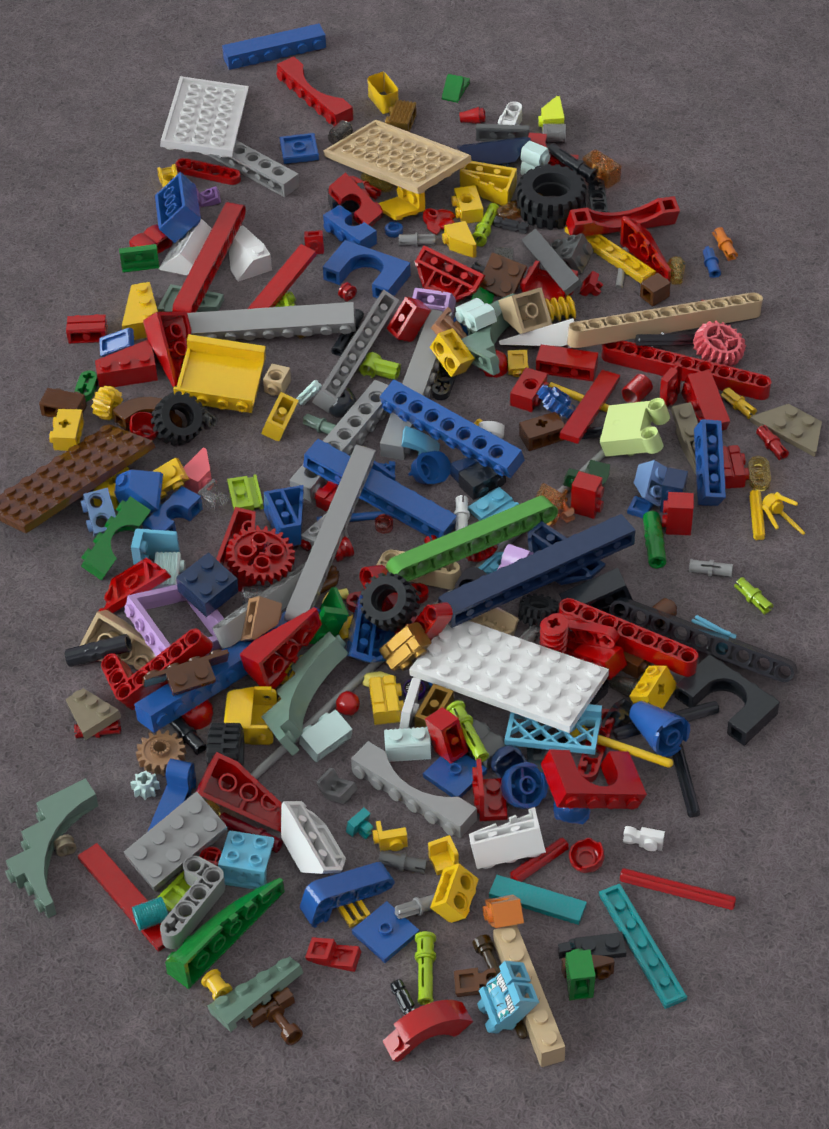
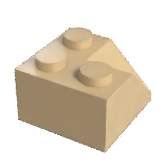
M542 288L498 300L504 320L520 334L552 325Z

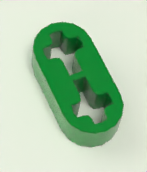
M91 370L84 371L78 379L74 392L84 393L86 402L90 401L95 393L98 384L97 374Z

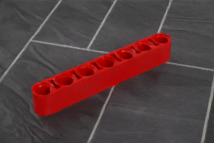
M566 598L560 602L559 613L563 614L568 620L606 625L616 629L620 638L615 645L622 647L624 652L658 666H667L670 671L685 677L696 673L698 653L695 649L577 600Z

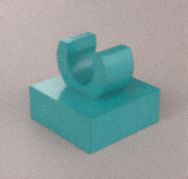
M365 808L361 809L348 821L346 833L351 837L359 833L364 839H367L372 834L371 830L374 828L369 823L371 813Z

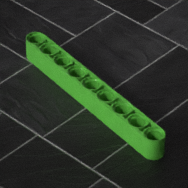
M538 496L394 556L387 562L386 569L394 575H400L409 582L530 531L541 521L549 523L557 517L558 508L545 496Z

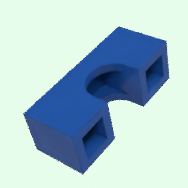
M341 205L323 215L324 229L326 232H331L339 241L344 242L347 240L367 248L377 244V231L365 222L358 226H353L352 213Z
M181 486L176 492L172 493L166 502L159 506V510L144 520L142 523L143 529L176 531L175 521L172 519L184 518L191 521L203 509L201 496Z

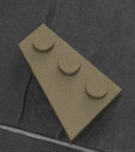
M84 688L74 692L73 695L65 699L85 740L121 718L118 709Z

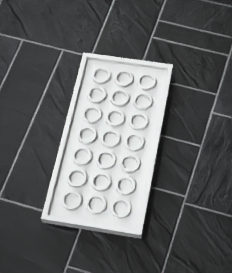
M180 76L160 147H165L169 150L179 149L185 152H200L204 155H219L224 158L232 157L249 86Z
M469 620L453 628L447 624L443 631L439 633V636L431 640V645L426 648L427 653L417 658L409 669L410 676L448 688L457 693L568 733L571 732L609 676V669Z

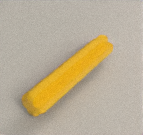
M751 490L749 497L753 538L755 540H764L765 528L763 509L761 508V492L759 490Z

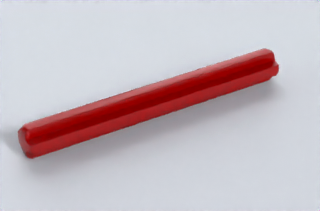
M622 868L620 873V881L730 910H733L735 907L736 897L626 868Z

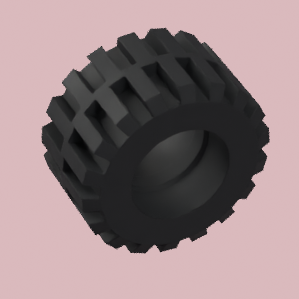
M177 391L175 394L172 392L165 396L152 412L151 424H155L152 429L154 432L157 431L159 433L157 435L159 439L161 437L164 438L163 442L166 444L169 441L173 446L177 444L181 446L186 442L189 443L204 428L203 424L206 418L203 415L205 410H201L202 404L195 401L197 399L195 396L189 397L190 393L185 392L182 395V391ZM170 410H178L185 415L187 419L186 428L177 427L171 422L169 417Z
M387 572L386 575L380 573L378 578L373 576L371 578L372 582L370 584L366 583L364 585L366 587L365 591L362 590L360 594L363 596V599H360V604L363 606L360 608L362 613L365 614L367 620L384 631L396 632L397 628L402 630L405 624L412 623V617L416 618L417 616L415 611L420 608V605L417 603V601H420L419 596L416 594L417 590L398 574L394 575L392 572ZM392 593H398V600L395 606L389 611L382 612L384 599Z
M213 722L207 737V767L216 752L238 761L243 766L245 742L241 723Z

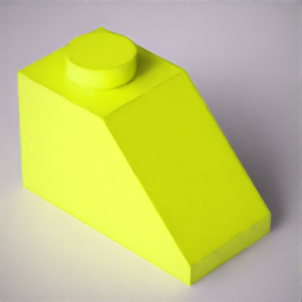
M556 96L541 108V116H538V126L542 127V130L545 123L564 124V113L560 96Z

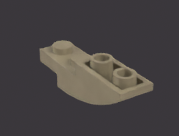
M689 402L672 406L671 412L677 427L675 432L679 443L696 475L694 428L698 421L693 406Z

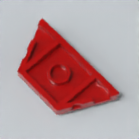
M146 557L111 579L109 589L104 597L107 603L99 611L108 610L114 613L126 605L128 595L150 591L171 578V575L167 570L162 569L158 564L153 563Z

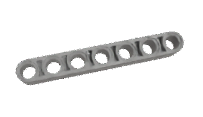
M306 562L256 597L261 596L282 603V611L290 602ZM248 602L213 626L212 629L221 648L230 647L241 640Z

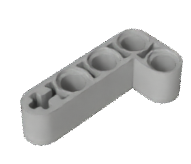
M190 856L185 859L183 863L185 881L191 887L160 925L162 943L168 949H176L183 944L184 940L193 932L225 891L223 870L199 856Z

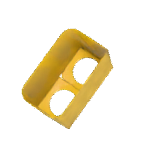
M384 71L368 77V97L382 114L389 113L390 106H394L395 101L399 100L398 87ZM385 92L387 95H381L379 93Z

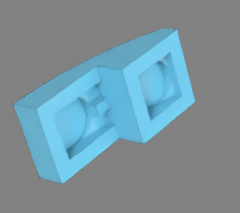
M407 426L403 430L402 447L417 450L418 455L430 451H439L440 443L429 435Z

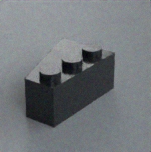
M619 568L608 571L559 594L561 600L571 598L608 614L610 613L611 604L617 599L625 597L633 600ZM617 604L618 611L626 610L624 605Z

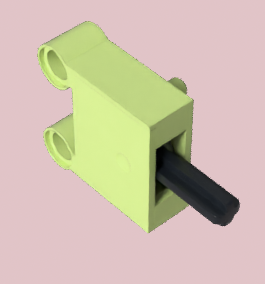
M661 398L644 402L609 405L604 426L589 427L582 439L601 437L600 445L605 456L626 454L633 456L636 453L645 452L655 454L662 450L663 442L657 428L651 426V422L656 425H663L669 421L670 414L664 400Z

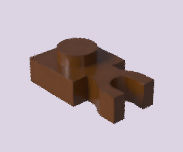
M478 967L454 971L457 997L480 994L479 990L483 986L486 987L489 977L497 976L496 969L490 968L483 973H480Z

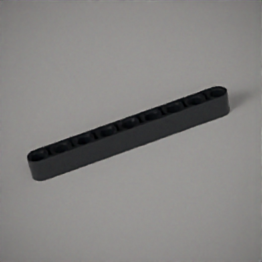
M622 597L614 601L610 606L609 611L613 616L784 683L789 682L797 672L795 662L788 658L634 600ZM617 604L625 606L626 611L624 614L617 610ZM638 611L646 615L645 621L637 618ZM658 619H663L666 622L665 629L657 625ZM678 627L685 628L687 636L679 635ZM698 635L706 636L707 644H701L698 641ZM720 642L727 644L728 652H722L718 644ZM739 651H747L749 659H742L739 656ZM760 658L768 659L770 667L765 668L761 666ZM781 666L789 667L791 675L782 674Z

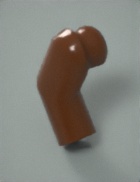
M331 565L320 591L321 594L338 584L340 574L336 566Z

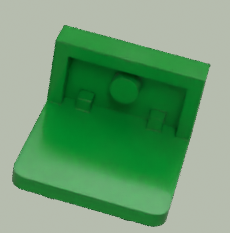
M331 587L320 607L321 612L319 616L322 625L309 644H316L329 631L336 637L348 619V611L336 587Z

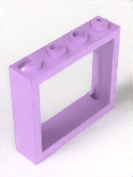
M177 585L128 595L124 612L134 624L135 629L142 635L145 643L155 653V656L168 648L170 644L146 610L182 601L188 602L211 633L212 637H208L213 643L210 652L217 649H225L221 648L212 629L214 625L224 619L218 610H215L208 617H205L178 592Z

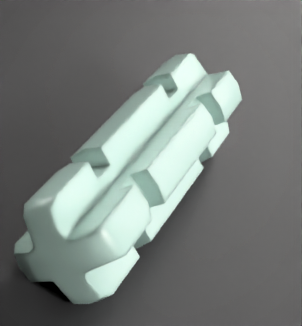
M314 380L296 398L301 406L305 405L322 388L318 380Z

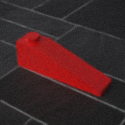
M314 607L259 637L240 653L245 671L259 686L275 689L287 676L285 671L291 663L295 664L299 659L297 654L302 646L309 644L322 625L317 608Z

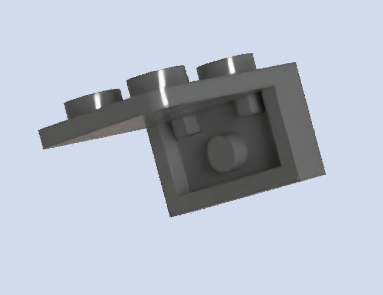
M583 233L571 235L564 239H556L550 244L564 262H568L572 270L578 271V275L583 273L594 251Z

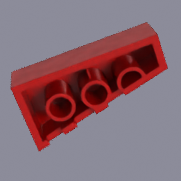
M239 507L234 509L216 558L230 572L232 567L227 566L228 560H226V547L229 545V539H233L234 533L240 535L241 529L247 532L249 526L252 530H255V511ZM238 572L232 573L237 578ZM244 576L239 578L238 591L253 594V580L250 579L246 583Z

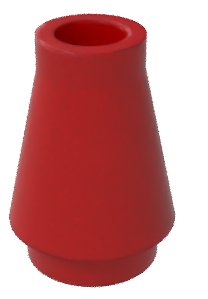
M476 107L459 113L461 123L481 124V122L486 121L484 108Z

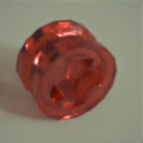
M387 514L377 516L375 518L376 531L382 534L391 532L393 530V518Z

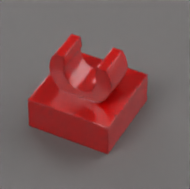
M592 271L583 280L579 294L587 296L591 293L594 296H598L601 293L599 289L603 286V283L597 281L599 277L597 272Z

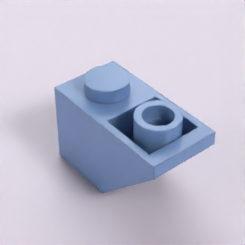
M653 460L638 465L634 484L642 498L656 506H661L662 484L667 467Z

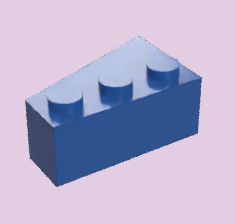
M304 485L264 491V512L271 528L276 529L275 534L282 532L283 538H289L288 544H293V546L301 545Z

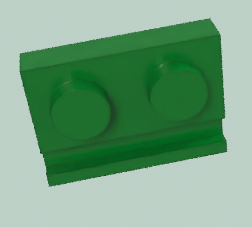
M156 244L119 248L123 273L159 268Z

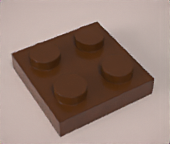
M492 252L482 273L485 275V278L480 287L501 298L512 293L516 294L527 266Z

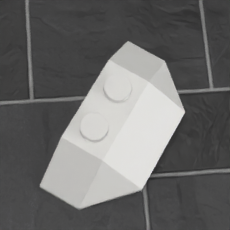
M284 801L281 811V838L300 872L319 874L341 873L346 858L326 824L315 813L308 810L302 801Z

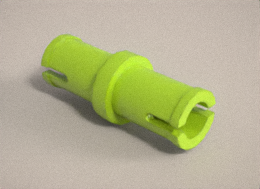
M744 577L736 581L738 584H735L734 588L746 597V601L749 604L753 603L764 615L771 611L770 608H773L774 604L761 594L762 592L759 588H754Z

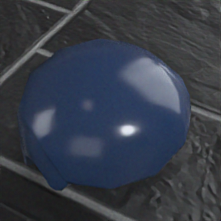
M506 745L497 749L492 755L491 767L498 778H502L505 771L510 767L527 762L518 747Z

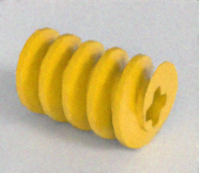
M567 296L566 300L563 297H559L558 302L555 297L551 298L550 302L547 298L545 299L552 322L554 321V316L557 317L558 321H561L562 315L568 320L570 314L573 319H576L575 303L571 296Z

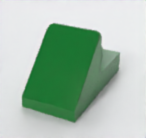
M448 74L442 100L458 103L470 84V78Z

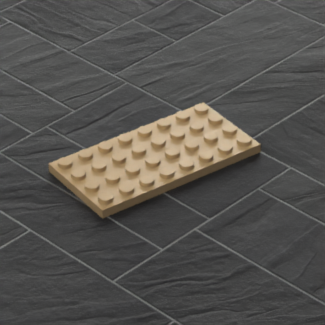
M378 120L372 121L323 150L326 158L416 194L425 192L426 189L438 184L439 181L451 176L452 173L472 162L471 155Z

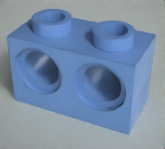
M108 488L83 494L84 500L80 501L83 513H88L89 520H86L88 531L93 532L94 537L99 532L104 533L107 529L106 527H98L96 525L97 519L104 518L108 521L111 516L116 517ZM97 498L101 500L102 505L98 508L91 506L90 501Z

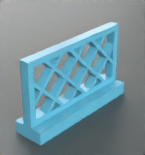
M592 704L587 706L571 730L572 732L577 728L581 735L575 738L568 732L557 729L559 732L551 736L547 730L553 727L546 724L541 726L535 720L510 712L504 740L505 745L547 750H570V752L595 755L602 722V706ZM515 719H523L526 721L519 724ZM532 724L536 730L528 733L524 728ZM582 725L594 728L586 731ZM518 731L523 735L521 738H511V735ZM542 734L546 739L538 741L534 737ZM563 736L569 740L566 743H559L557 739ZM588 739L592 744L591 746H585L579 742Z

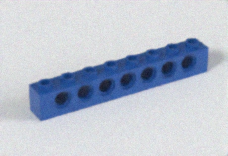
M394 379L379 397L382 402V408L390 414L393 412L402 421L411 422L418 430L427 431L434 439L443 440L450 448L459 449L466 457L475 458L482 466L491 467L500 476L505 475L511 479L525 461L521 449Z

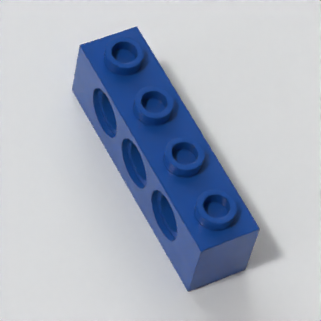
M702 419L694 428L698 505L718 506L726 498L722 423L719 420Z

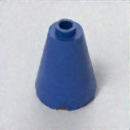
M639 701L630 708L629 717L657 755L670 757L681 749L679 745L683 740L685 742L688 740L690 723L684 717L644 701Z

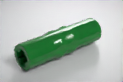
M649 511L643 515L645 545L648 563L650 567L657 569L666 565L664 534L659 513Z

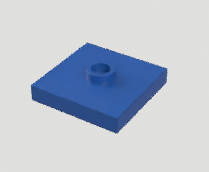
M314 133L279 137L284 164L319 160Z
M465 754L451 764L440 756L423 773V778L449 796L462 798L472 788V767H476V761ZM482 765V775L484 776L487 773V768Z
M387 901L352 929V934L384 963L415 939V935L420 932L408 919H398L394 912L395 908Z

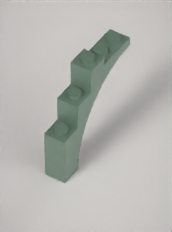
M86 778L36 803L38 812L35 814L39 823L21 831L23 841L20 843L24 851L6 860L8 870L5 873L11 884L15 882L19 889L25 887L29 896L34 895L36 898L34 903L40 913L44 911L48 918L56 915L54 902L47 886L48 868L55 850L54 840L64 835L83 815L98 807L96 793Z

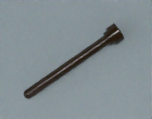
M487 934L480 935L473 940V947L476 953L484 957L488 969L495 968L498 975L500 970L492 954L494 944L491 937ZM520 1020L514 1028L518 1037L525 1039L528 1033L522 1020Z

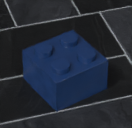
M209 552L176 577L178 592L205 617H208L238 593V579Z

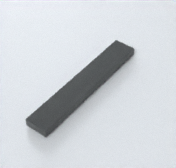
M534 229L521 239L566 295H569L582 285L579 278L537 229Z

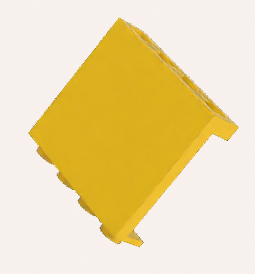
M188 334L187 351L177 387L173 388L174 394L177 391H182V395L185 392L190 393L189 397L195 396L197 398L195 401L197 403L201 402L202 406L252 413L266 359V346Z

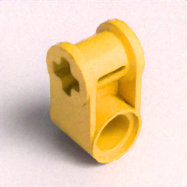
M175 164L166 168L157 167L158 177L163 187L178 174Z

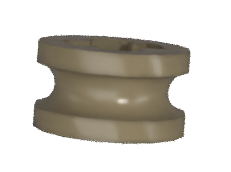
M72 835L59 836L53 843L56 853L60 857L72 854L77 849Z

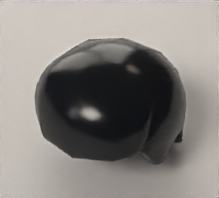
M350 388L344 389V394L341 397H337V402L329 408V413L333 417H343L355 404L356 398Z

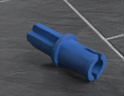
M706 246V249L702 251L705 259L704 265L708 268L710 278L720 277L719 259L715 256L713 248Z

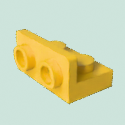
M174 458L153 470V472L163 473L160 500L167 496V492L172 489L178 490L181 486H184V482L189 480L179 458Z

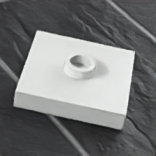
M413 677L401 713L399 727L401 729L410 728L413 716L415 717L420 704H417L421 682L419 678Z

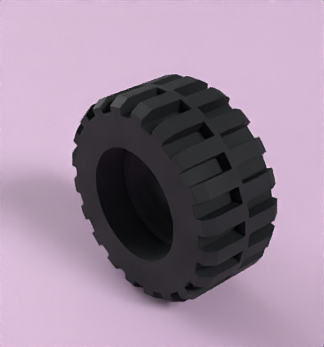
M546 164L543 167L537 166L535 169H530L526 174H523L517 184L518 214L521 215L524 221L528 220V224L531 226L535 224L537 228L547 227V230H553V228L563 229V226H567L566 221L570 210L586 208V183L581 175L566 166L561 167V165L557 164L550 166V164ZM544 196H558V197L550 198V197H544Z

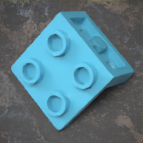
M135 529L131 545L133 564L135 565L146 557L148 559H155L156 552H180L178 533L169 530Z
M229 831L218 863V867L224 872L225 885L257 889L267 883V865L274 845V838Z

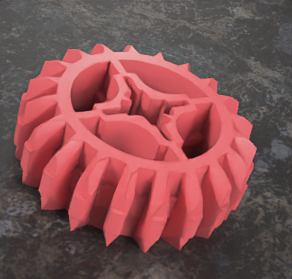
M718 321L703 323L696 331L693 339L694 350L697 351L696 355L702 356V360L731 367L742 359L746 345L742 334L737 333V329L731 328V324L727 326L724 322L721 324Z

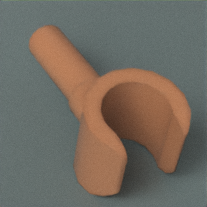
M561 499L560 503L564 509L561 512V517L566 523L575 520L573 515L574 508H569L565 500Z

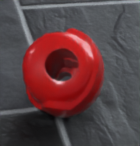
M351 691L341 693L336 700V710L343 715H354L360 706L358 696Z

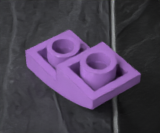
M216 186L206 189L201 193L197 189L199 207L221 203L220 193Z

